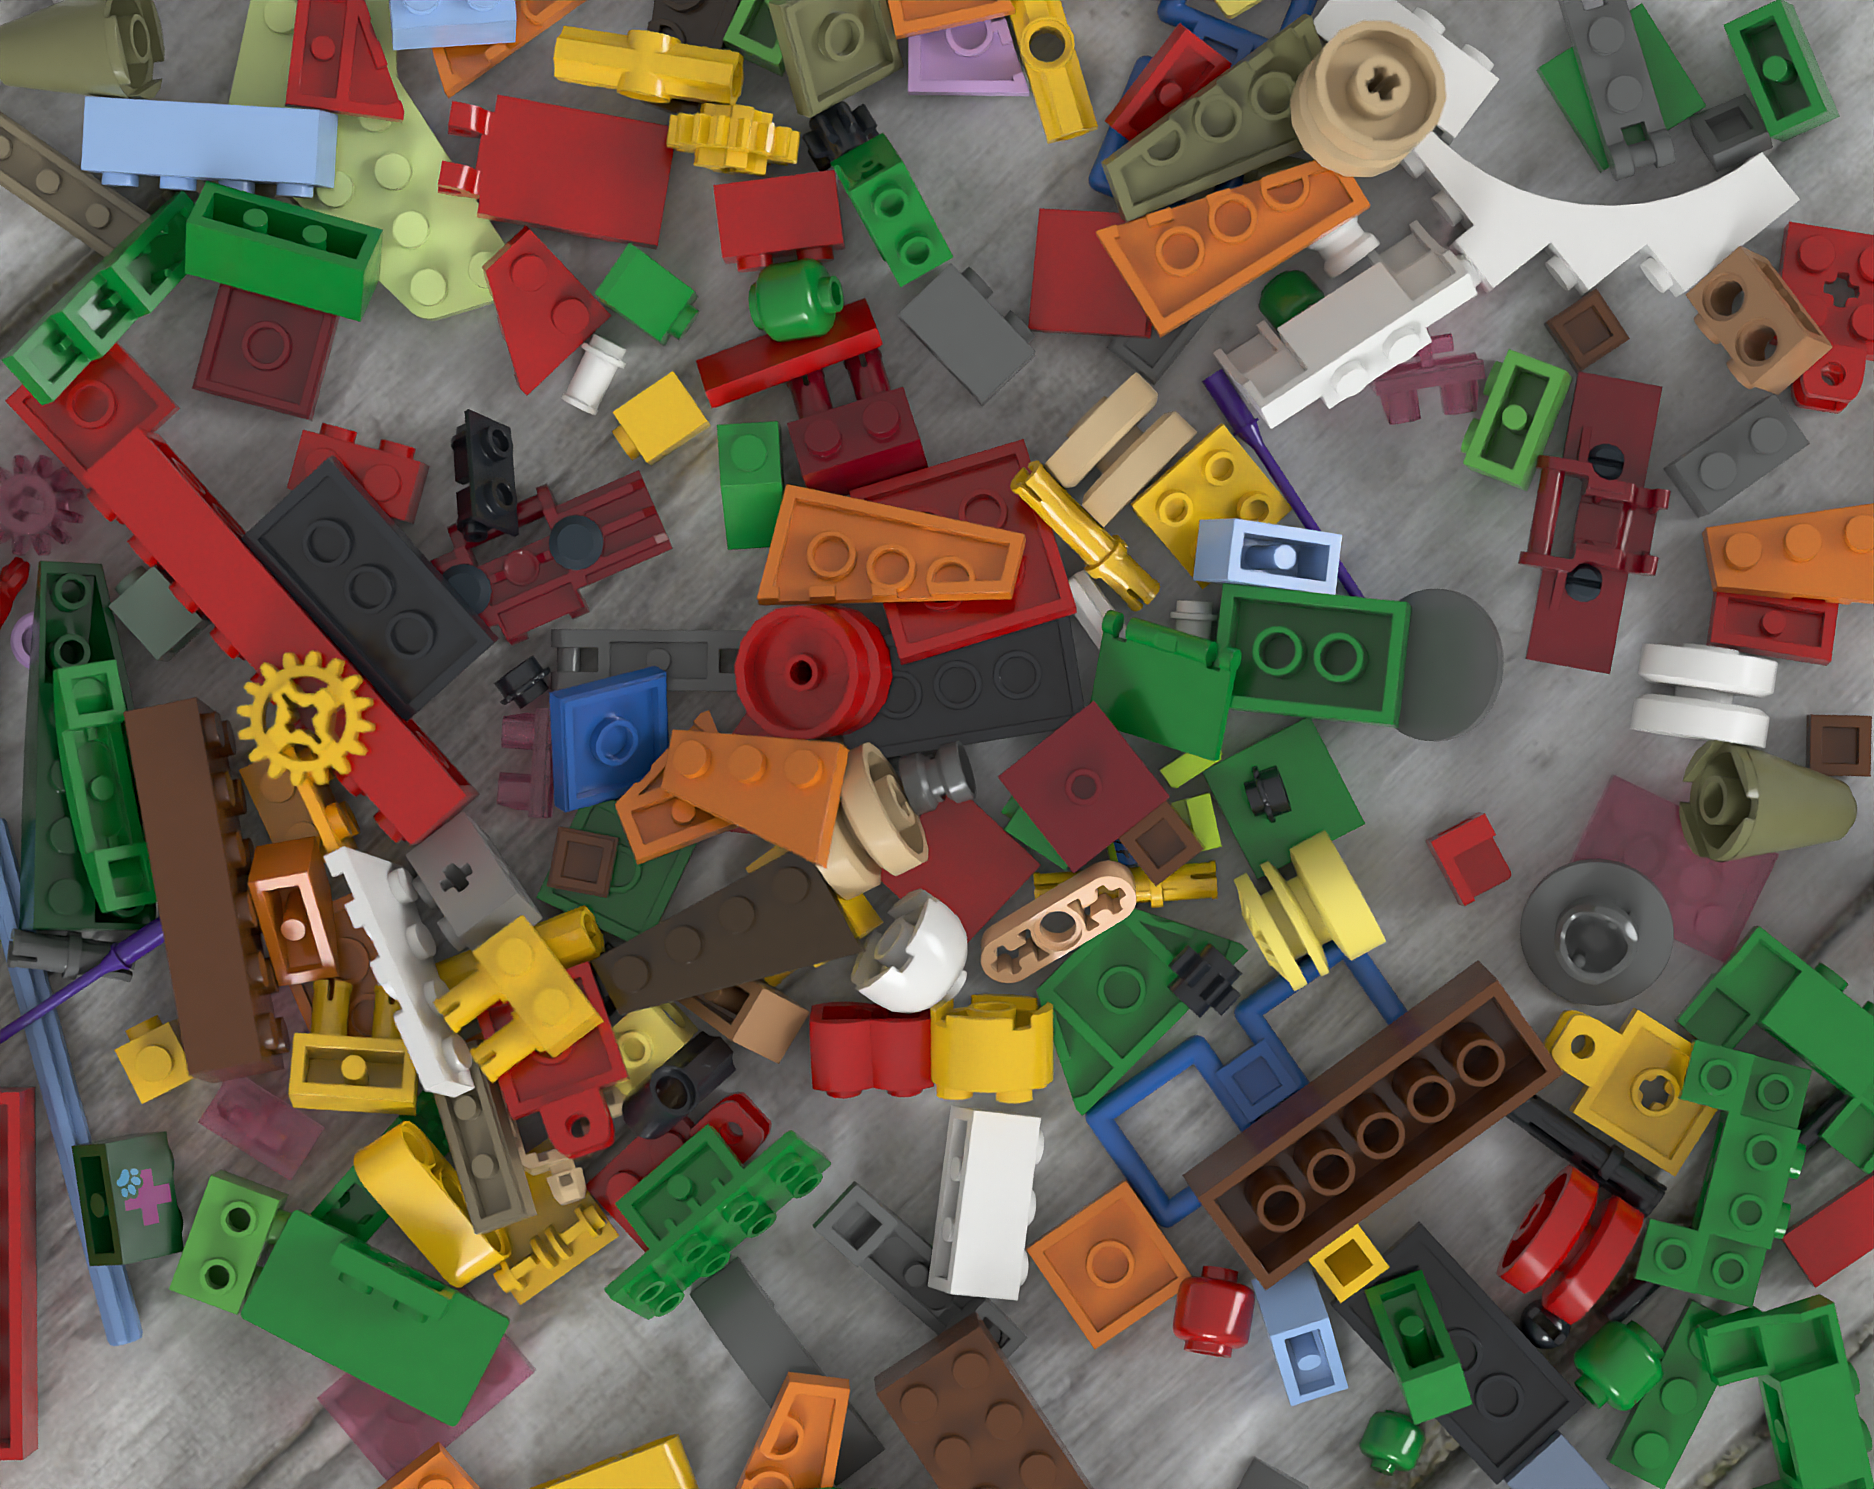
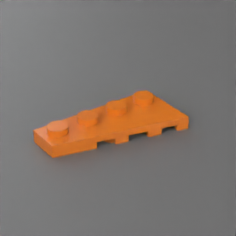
M786 484L757 601L759 605L1012 599L1026 543L1025 534Z
M1874 503L1706 527L1702 532L1713 592L1792 599L1793 597L1825 599V602L1850 605L1852 602L1874 604Z

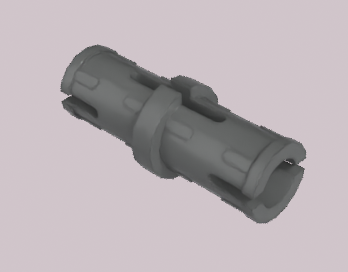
M13 928L10 935L13 941H9L7 966L10 968L18 967L62 973V979L75 980L77 975H83L100 964L111 950V944L118 942L82 938V932L68 931L66 936ZM135 962L129 970L123 968L107 973L102 977L130 982L133 976L130 970H134Z

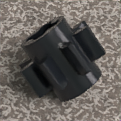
M841 101L811 117L809 121L811 131L803 134L802 138L808 147L807 152L818 171L821 172L827 171L832 167L830 162L876 137L879 133L876 130L878 125L865 104L858 106L852 111L848 103Z
M1209 942L1199 953L1187 945L1168 965L1177 976L1167 987L1199 1018L1210 1007L1222 1016L1241 996L1232 984L1242 973Z

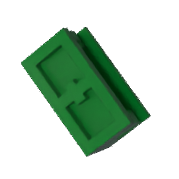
M884 132L830 162L884 262H887L900 287L953 258L903 160Z

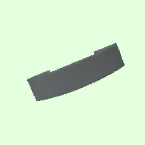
M854 1181L812 1225L819 1234L855 1266H861L937 1335L976 1311L1007 1359L1028 1338L989 1298L949 1294L928 1287L933 1246L857 1182Z
M739 1257L735 1258L689 1294L720 1341L770 1408H772L788 1372L826 1376L774 1309L775 1304ZM849 1401L834 1479L836 1487L885 1450L884 1446Z

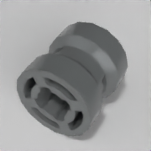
M959 740L940 745L936 752V758L932 754L925 756L919 752L899 758L902 784L909 804L916 815L934 811L939 802L946 800V795L956 803L976 798L977 790L973 770L966 750Z

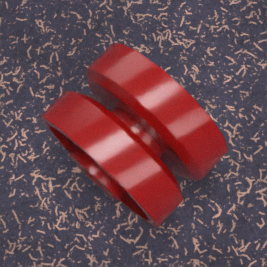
M840 604L799 605L774 609L756 620L741 640L734 666L737 694L748 716L769 734L798 740L847 735L867 725L885 704L893 677L890 650L879 628L860 611Z
M1569 1164L1546 1186L1522 1219L1500 1259L1496 1274L1524 1294L1544 1284L1542 1305L1572 1325L1580 1320L1596 1303L1623 1265L1640 1233L1645 1215L1616 1195L1605 1199L1596 1206L1599 1184Z

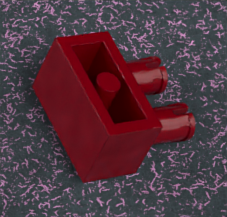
M879 348L864 353L867 361L866 367H862L858 355L843 360L857 400L855 402L833 408L824 379L823 369L807 374L808 385H804L801 376L786 382L799 418L787 423L807 488L847 496L850 495V490L928 467L904 387L891 390L882 361V353Z

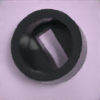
M1542 1299L1535 1300L1527 1305L1520 1318L1522 1333L1535 1347L1540 1349H1553L1560 1346L1570 1333L1571 1325L1547 1310L1542 1305ZM1540 1311L1560 1330V1333L1555 1338L1551 1339L1548 1333L1532 1320Z

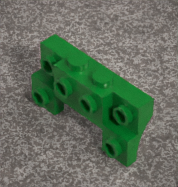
M1753 926L1719 970L1708 977L1674 1021L1697 1040L1730 1049L1736 1047L1754 1024L1759 1026L1848 1097L1819 1132L1818 1136L1864 1173L1870 1174L1874 1169V1004L1867 1001L1863 1007L1859 1006L1843 993L1849 984L1832 969L1820 962L1813 969L1763 928Z
M1693 1039L1691 1044L1692 1051L1678 1099L1721 1110L1691 1228L1647 1218V1229L1633 1277L1752 1308L1767 1249L1771 1250L1773 1238L1783 1239L1788 1226L1791 1204L1783 1202L1788 1179L1797 1180L1804 1163L1806 1144L1798 1143L1801 1130H1797L1812 1070Z
M1817 1294L1764 1312L1753 1306L1752 1308L1748 1307L1698 1323L1710 1381L1721 1387L1733 1382L1758 1377L1780 1480L1752 1489H1874V1481L1867 1452L1872 1451V1438L1866 1423L1859 1417L1855 1396L1860 1393V1383L1853 1365L1846 1357L1837 1311L1833 1301L1821 1294Z

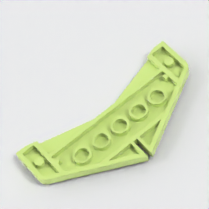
M250 0L228 105L292 108L285 107L297 0ZM365 0L371 16V23L388 64L387 68L397 96L404 108V120L400 123L337 114L338 129L334 188L314 187L313 198H293L303 208L383 229L379 281L417 317L423 320L436 321L493 304L494 301L489 293L482 266L505 245V242L489 219L477 217L479 203L476 199L438 193L442 161H452L400 82L397 50H393L389 0Z

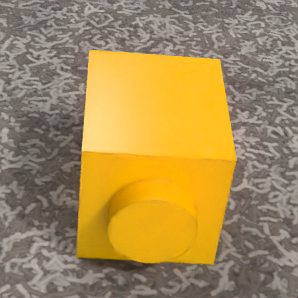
M672 371L613 411L621 425L612 430V433L632 461L642 455L645 461L652 466L711 425L678 376Z

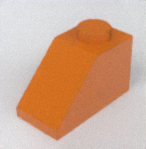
M316 836L256 846L247 883L279 987L338 977L340 969L331 887Z

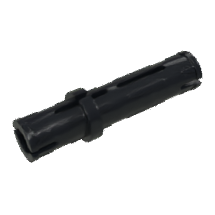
M1537 1094L1505 1116L1561 1158L1570 1162L1583 1174L1599 1184L1598 1189L1603 1187L1612 1195L1618 1196L1645 1215L1644 1219L1652 1213L1666 1193L1667 1187L1626 1159L1623 1149L1616 1144L1610 1147L1600 1139H1597L1581 1125Z

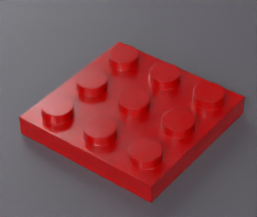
M1024 439L849 491L851 498L1025 534L1026 543L1012 599L882 602L901 665L1077 613L1076 604L1052 528L1018 494L1010 489L1013 478L1023 467L1030 474L1032 473L1028 468L1031 460Z

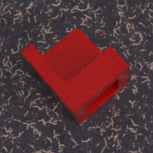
M1478 812L1425 840L1456 901L1461 906L1474 902V897L1511 878V871L1493 839L1496 833L1485 813Z

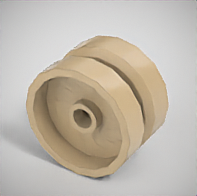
M1363 20L1341 29L1300 73L1290 98L1292 126L1303 149L1322 167L1346 177L1376 176L1395 168L1439 123L1446 102L1445 74L1433 49L1414 31L1390 21Z
M1137 372L1128 378L1109 398L1103 396L1065 435L1068 439L1043 466L1064 489L1076 487L1095 468L1103 474L1084 494L1082 507L1103 528L1197 434V431L1176 411L1164 413L1144 433L1137 427L1156 406L1158 393Z
M870 742L864 743L848 752L827 868L824 869L816 865L835 892L846 900H850L880 885L881 867L894 876H898L928 861L929 849L919 816L914 813L909 804L902 781L881 751Z

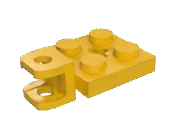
M1634 1007L1618 1032L1583 1012L1571 1009L1564 1010L1543 1041V1045L1561 1070L1585 1084L1569 1108V1111L1675 1177L1718 1110L1678 1099L1687 1071L1692 1043ZM1578 1035H1583V1047L1578 1052L1572 1053L1571 1043L1573 1039ZM1657 1075L1663 1076L1666 1080L1663 1083L1662 1089L1669 1094L1667 1101L1664 1104L1654 1101L1648 1108L1644 1107L1641 1104L1644 1094L1639 1090L1641 1083L1645 1079L1653 1081Z

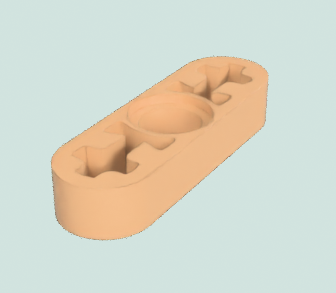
M1116 861L1097 862L993 924L984 932L981 938L982 969L987 976L997 982H1019L1124 920L1132 913L1136 905L1135 878L1128 867ZM1105 885L1110 891L1119 888V897L1112 899L1106 893L1098 896L1097 888ZM1090 905V915H1086L1084 908ZM1061 911L1071 915L1075 923L1065 932L1053 933L1041 925V920L1051 912ZM1026 929H1029L1031 932V937L1026 939ZM1004 946L1009 951L1018 948L1019 956L1012 959L1010 955L1004 953L997 957V948Z

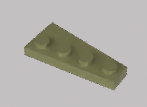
M1304 13L1101 162L1122 220L1129 222L1304 150L1292 126L1290 98L1300 73L1323 49L1311 15Z

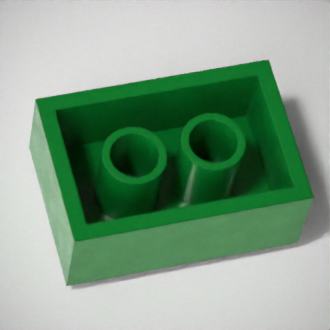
M1223 583L1216 640L1217 654L1214 659V667L1219 668L1220 654L1226 646L1240 649L1242 654L1240 665L1236 670L1229 710L1399 728L1412 606L1407 602Z

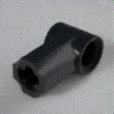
M704 1031L698 1033L661 1067L652 1072L627 1094L623 1100L622 1114L628 1128L637 1136L647 1140L658 1139L665 1135L736 1071L732 1058L733 1050L720 1036L714 1037Z

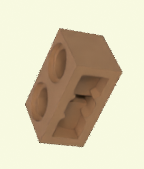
M1742 246L1735 249L1686 294L1698 311V314L1694 317L1697 327L1710 341L1717 345L1719 343L1723 345L1731 356V359L1726 363L1728 369L1743 386L1750 390L1758 387L1779 395L1833 348L1769 260ZM1741 291H1744L1742 306L1736 313L1732 314V303L1735 297ZM1777 335V348L1771 357L1765 359L1766 345L1771 338Z

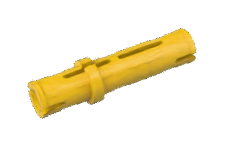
M1035 460L1028 464V468L1032 471L1031 474L1023 467L1013 478L1010 489L1018 494L1085 561L1084 564L1086 566L1084 570L1094 579L1102 578L1127 603L1131 611L1136 612L1143 608V604L1138 600L1139 598L1148 605L1158 594L1161 585L1128 554V549L1126 548L1128 544L1119 535L1111 536L1044 469L1040 461Z
M1215 860L1184 864L1157 886L1153 884L1141 867H1128L1135 878L1136 903L1151 902L1152 908L1164 907L1163 901L1218 899ZM1072 871L1054 873L1034 872L1035 899L1081 871H1076L1075 873ZM1105 885L1097 888L1098 896L1106 893L1112 899L1119 897V888L1112 891L1107 889Z

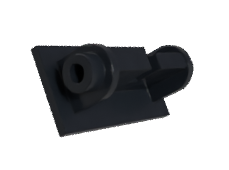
M467 409L464 411L465 424L456 428V435L451 438L455 482L462 485L470 484V486L456 492L457 529L463 533L464 540L468 542L486 540L488 538V531L492 529H497L516 537L519 535L511 428Z

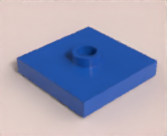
M657 666L549 692L554 805L565 813L621 798L634 783L640 782L651 770V765L667 748L669 749L666 671Z

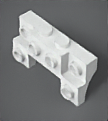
M1417 220L1409 224L1412 234L1381 254H1378L1375 249L1367 254L1372 267L1277 328L1283 342L1272 331L1265 320H1262L1256 324L1260 331L1259 334L1227 355L1221 348L1213 353L1219 366L1246 402L1254 406L1270 429L1318 398H1321L1330 409L1345 398L1356 395L1368 383L1397 364L1408 361L1420 349L1431 343L1432 341L1426 328L1477 295L1469 272L1451 250L1440 246Z

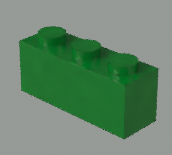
M206 181L186 222L185 273L361 322L379 281L383 229Z

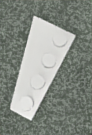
M345 846L324 856L332 877L343 873L355 900L345 904L354 928L363 926L368 936L373 940L379 954L376 960L370 962L379 985H382L393 999L399 1000L402 1009L396 1011L393 1018L425 1091L456 1097L474 1089L475 1086L469 1068L472 1066L469 1048L465 1041L444 1019L446 1016H443L432 1002L450 990L439 978L433 959V956L436 954V945L430 931L421 922L415 903L418 899V893L412 885L413 877L404 866Z

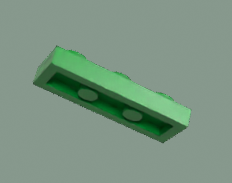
M1688 1298L1663 1347L1665 1356L1660 1359L1664 1375L1632 1407L1606 1458L1609 1463L1660 1489H1665L1717 1387L1715 1383L1710 1381L1698 1323L1723 1316L1722 1314Z

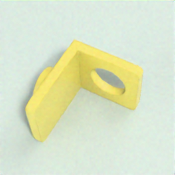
M674 1001L628 1013L613 1026L630 1076L629 1080L615 1084V1086L624 1095H627L652 1072L662 1066L698 1032V1028ZM663 1010H665L672 1017L675 1023L665 1014Z

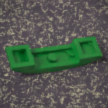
M116 659L53 670L56 732L64 786L81 857L102 913L157 903L147 841L144 842L120 724V722L125 721L124 712H126Z

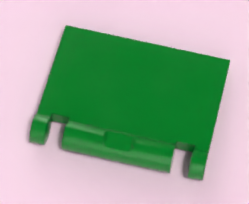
M1108 610L1102 621L1103 635L1090 703L1095 701L1118 731L1210 761L1219 760L1236 670L1241 662V650L1226 646L1220 654L1219 668L1212 666V662L1217 654L1216 642L1137 617L1131 618L1125 631L1126 639L1119 637V633L1124 625L1123 613Z

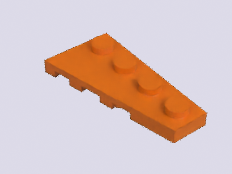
M1314 160L1264 176L1258 181L1206 195L1205 198L1147 214L1146 217L1118 226L1116 224L1097 230L1096 235L1161 338L1370 208V203L1354 177H1346L1324 168Z
M788 1372L735 1489H814L833 1487L850 1394L849 1379Z

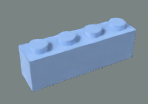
M85 96L81 170L102 174V185L138 188L139 176L160 178L161 189L196 191L197 180L218 181L220 185L255 194V183L277 185L276 196L313 198L314 187L334 188L338 115L313 109Z

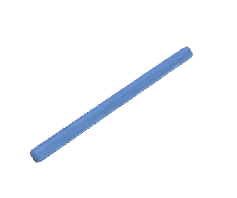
M0 818V940L7 962L9 941H13L10 936L12 929H19L20 869L7 821L4 818ZM8 967L21 1016L53 995L47 970ZM56 1007L24 1028L107 1341L111 1346H121L142 1338L143 1330L126 1266H89L71 1146L92 1142Z

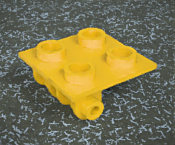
M1222 423L1205 435L1204 439L1185 456H1182L1170 469H1167L1157 481L1138 495L1130 504L1137 517L1147 527L1151 528L1192 578L1194 575L1200 520L1235 518L1276 525L1293 510ZM1195 581L1202 589L1210 584L1208 582Z
M547 1138L527 1152V1155L534 1152L539 1154L555 1149L550 1138ZM551 1171L535 1176L525 1172L537 1215L504 1227L511 1242L512 1253L508 1258L494 1266L496 1270L493 1273L495 1280L505 1293L511 1292L520 1305L620 1236L587 1189L584 1199L567 1205H561L554 1198L547 1178L552 1176Z

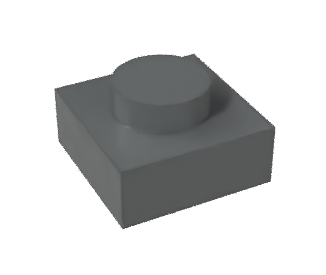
M1746 94L1689 118L1692 134L1716 172L1773 148L1772 140L1764 121Z

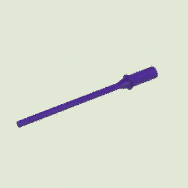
M1221 368L1203 380L1202 383L1234 430L1233 436L1237 435L1255 451L1305 529L1321 531L1263 443L1257 424L1259 418H1254L1223 369ZM1339 559L1337 578L1349 596L1365 598Z
M160 916L120 943L111 944V950L100 964L0 1030V1044L105 974L123 968L125 970L131 969L134 962L163 944L164 936Z

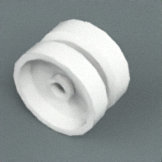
M1683 643L1682 647L1642 644L1638 674L1649 683L1675 687L1674 696L1643 694L1634 698L1630 729L1702 741L1721 740L1745 744L1750 747L1765 748L1770 718L1759 709L1732 705L1733 697L1765 698L1773 694L1778 663L1739 655L1737 650L1707 645Z

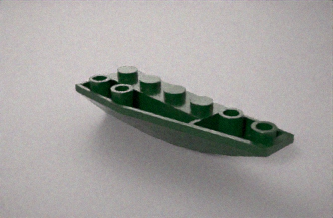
M40 561L38 563L23 765L19 929L23 931H138L156 919V903L102 913L91 887L77 843L59 756L54 710L53 670L116 659L126 711L135 710L113 611L109 608L111 602L102 564ZM123 721L120 724L144 842H146L126 723Z

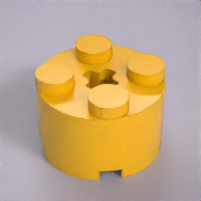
M1014 994L971 995V1004L961 1008H954V998L947 1002L940 1000L931 1007V1080L937 1085V1097L947 1100H962L973 1097V1092L996 1093V1100L1003 1103H1024L1033 1100V1089L1045 1088L1047 1084L1053 1081V1005L1047 1002L1038 1010V998Z

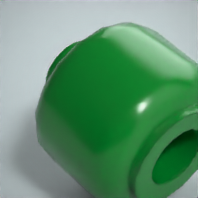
M1284 271L1275 276L1264 287L1258 306L1264 317L1278 332L1277 328L1325 296L1322 290L1304 271Z
M1385 1410V1412H1376L1371 1416L1360 1440L1359 1447L1363 1455L1373 1459L1370 1465L1373 1470L1384 1475L1393 1476L1395 1469L1408 1472L1415 1468L1424 1447L1426 1436L1420 1424L1414 1425L1411 1417L1396 1411Z

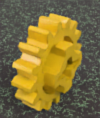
M702 103L701 112L695 113V115L685 113L670 115L666 144L668 148H674L678 152L694 153V166L705 167L713 170V172L731 175L765 176L766 167L771 166V164L782 166L797 164L800 132L791 131L792 128L774 126V123H772L773 113L755 110L754 107L737 104L717 105Z
M310 651L305 665H300L295 653L289 652L283 654V670L279 671L278 668L270 663H265L261 666L262 673L267 680L263 685L253 682L246 683L244 688L255 699L253 705L237 706V713L244 717H250L251 726L238 732L239 739L256 740L258 746L249 755V759L252 762H258L266 758L272 761L267 776L275 779L280 777L286 769L291 770L290 778L292 785L303 786L307 772L311 771L317 784L322 785L329 783L328 768L331 766L341 774H347L351 771L350 764L345 757L349 752L357 755L366 754L368 749L357 738L359 732L375 731V724L367 720H361V711L374 705L373 698L356 697L354 691L364 681L360 675H354L345 680L340 677L343 672L344 661L335 658L325 669L322 668L321 653ZM311 676L325 681L329 686L322 688L316 694L305 693L292 679ZM272 698L278 705L276 723L268 730L266 713ZM295 702L303 708L317 707L319 713L313 718V723L317 728L315 732L318 735H315L311 730L295 729L293 724L300 718ZM345 707L346 727L340 740L334 732L336 714ZM296 743L306 744L320 758L302 761L294 759L283 752L286 749H290Z

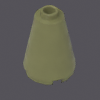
M63 0L0 25V79L7 86L96 97L141 100L154 98L161 88L163 78L152 80L154 63L165 61L162 27L153 0Z
M1708 740L1695 751L1685 769L1682 781L1692 783L1689 802H1680L1679 805L1683 836L1694 854L1699 857L1709 858L1715 862H1726L1838 841L1848 833L1857 817L1856 800L1845 782L1745 744Z

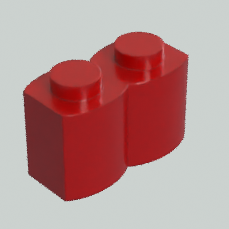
M841 1001L811 1005L809 1031L812 1089L826 1091V1094L833 1098L846 1099L856 1097L862 1093V1090L871 1088L887 1090V1093L894 1097H912L922 1093L923 1089L934 1087V1083L931 1080V1008L905 1014L892 1012L876 1003Z

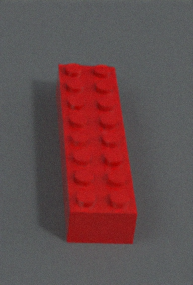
M136 426L82 475L93 488L86 496L94 507L108 521L112 522L116 519L120 524H125L134 535L127 542L148 566L153 568L157 565L172 576L175 581L168 586L169 590L189 612L194 614L198 611L203 616L206 615L216 627L209 634L217 645L233 660L239 657L243 661L246 660L254 668L256 673L250 678L251 682L263 685L267 681L261 670V666L265 663L272 664L279 671L283 670V654L289 652L295 653L300 665H305L310 651L320 652L322 668L326 669L328 664L336 658L345 662L340 676L344 680L354 675L361 676L364 681L354 693L357 698H373L374 705L361 711V720H367L375 724V731L359 732L357 740L363 743L368 751L365 755L349 752L345 756L351 767L349 773L341 774L335 768L332 769V772L353 796L358 797L362 794L365 797L367 795L377 806L379 811L373 815V818L394 842L398 843L403 840L404 842L408 841L410 845L423 842L480 795L413 718L407 722L404 721L240 538L247 532L159 434ZM311 676L292 679L305 693L316 694L322 688L329 686L325 681ZM271 698L270 703L275 706L276 703H275V701ZM295 702L297 705L296 710L300 716L299 720L293 724L295 729L311 730L315 735H318L315 732L317 728L313 723V718L319 713L317 707L303 708ZM345 707L336 714L334 732L340 740L346 727Z

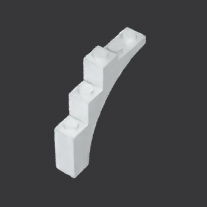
M1432 130L1400 162L1401 166L1412 178L1416 179L1422 174L1437 194L1431 198V201L1442 217L1453 227L1460 222L1467 230L1449 248L1469 272L1474 286L1480 285L1486 294L1544 249L1550 256V259L1545 262L1548 271L1566 291L1574 287L1582 296L1639 251L1645 259L1640 264V267L1648 280L1661 293L1669 289L1675 297H1678L1717 267L1735 249L1747 243L1800 200L1762 152L1737 170L1706 186L1675 197L1647 203L1616 206L1577 204L1549 199L1520 190L1488 175L1463 159L1439 139Z

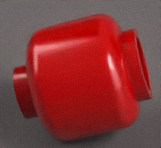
M1203 1266L1201 1277L1191 1276L1181 1282L1177 1293L1172 1327L1175 1336L1185 1341V1351L1231 1358L1232 1349L1242 1348L1248 1343L1255 1305V1293L1250 1287L1237 1283L1238 1271L1216 1266Z

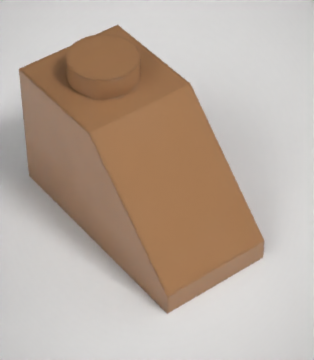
M763 979L677 1000L731 1041L778 1064L810 1011L776 987L769 985Z

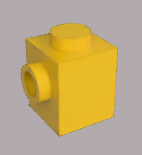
M158 1015L153 1016L126 1030L125 1032L130 1042L115 1049L142 1104L194 1079V1077L188 1076L178 1019L163 1024Z

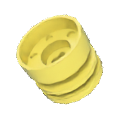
M1325 830L1289 849L1297 874L1294 878L1286 881L1269 861L1260 864L1272 887V890L1259 896L1247 872L1233 879L1238 889L1241 914L1268 964L1290 983L1294 992L1308 984L1295 961L1299 957L1308 953L1322 977L1329 973L1328 962L1322 948L1323 944L1333 940L1343 954L1352 961L1386 942L1364 897Z

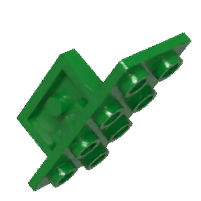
M707 1124L614 1203L649 1250L609 1283L604 1291L611 1300L647 1320L652 1319L654 1316L661 1317L668 1314L682 1302L685 1296L683 1292L700 1277H709L722 1269L731 1257L729 1252L747 1237L754 1238L765 1232L775 1222L777 1218L776 1212L792 1198L798 1199L812 1192L822 1181V1173L830 1167L831 1162L824 1153L794 1131L789 1130L745 1167L717 1130Z
M296 1209L291 1213L241 1310V1317L244 1320L451 1427L459 1423L510 1324L508 1316L301 1209Z

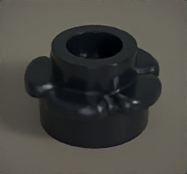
M532 655L498 679L494 684L504 697L500 703L507 705L514 700L517 706L522 709L546 692L549 686L543 678L550 674L549 666L543 669L534 655Z
M1257 765L1253 766L1252 773L1255 779L1244 782V788L1255 817L1266 814L1269 822L1275 823L1276 816L1292 811L1277 765L1260 771Z

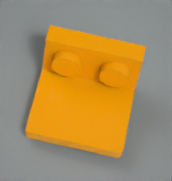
M296 743L290 749H286L283 752L294 759L302 761L320 758L306 744ZM269 758L239 769L272 843L316 836L324 864H326L324 856L344 846L354 850L358 849L353 836L361 832L351 807L347 801L338 803L329 784L318 785L311 771L307 772L303 786H294L291 783V770L286 769L280 777L275 779L267 776L272 762ZM332 766L328 768L329 781L335 778Z

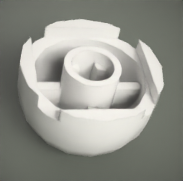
M921 888L914 890L896 902L887 912L896 920L884 934L877 929L870 933L863 945L866 951L858 954L851 974V981L857 985L855 987L856 990L876 1004L892 1012L905 1014L931 1008L941 999L945 1002L950 1001L961 990L967 978V972L963 970L968 955L967 936L960 919L944 903Z

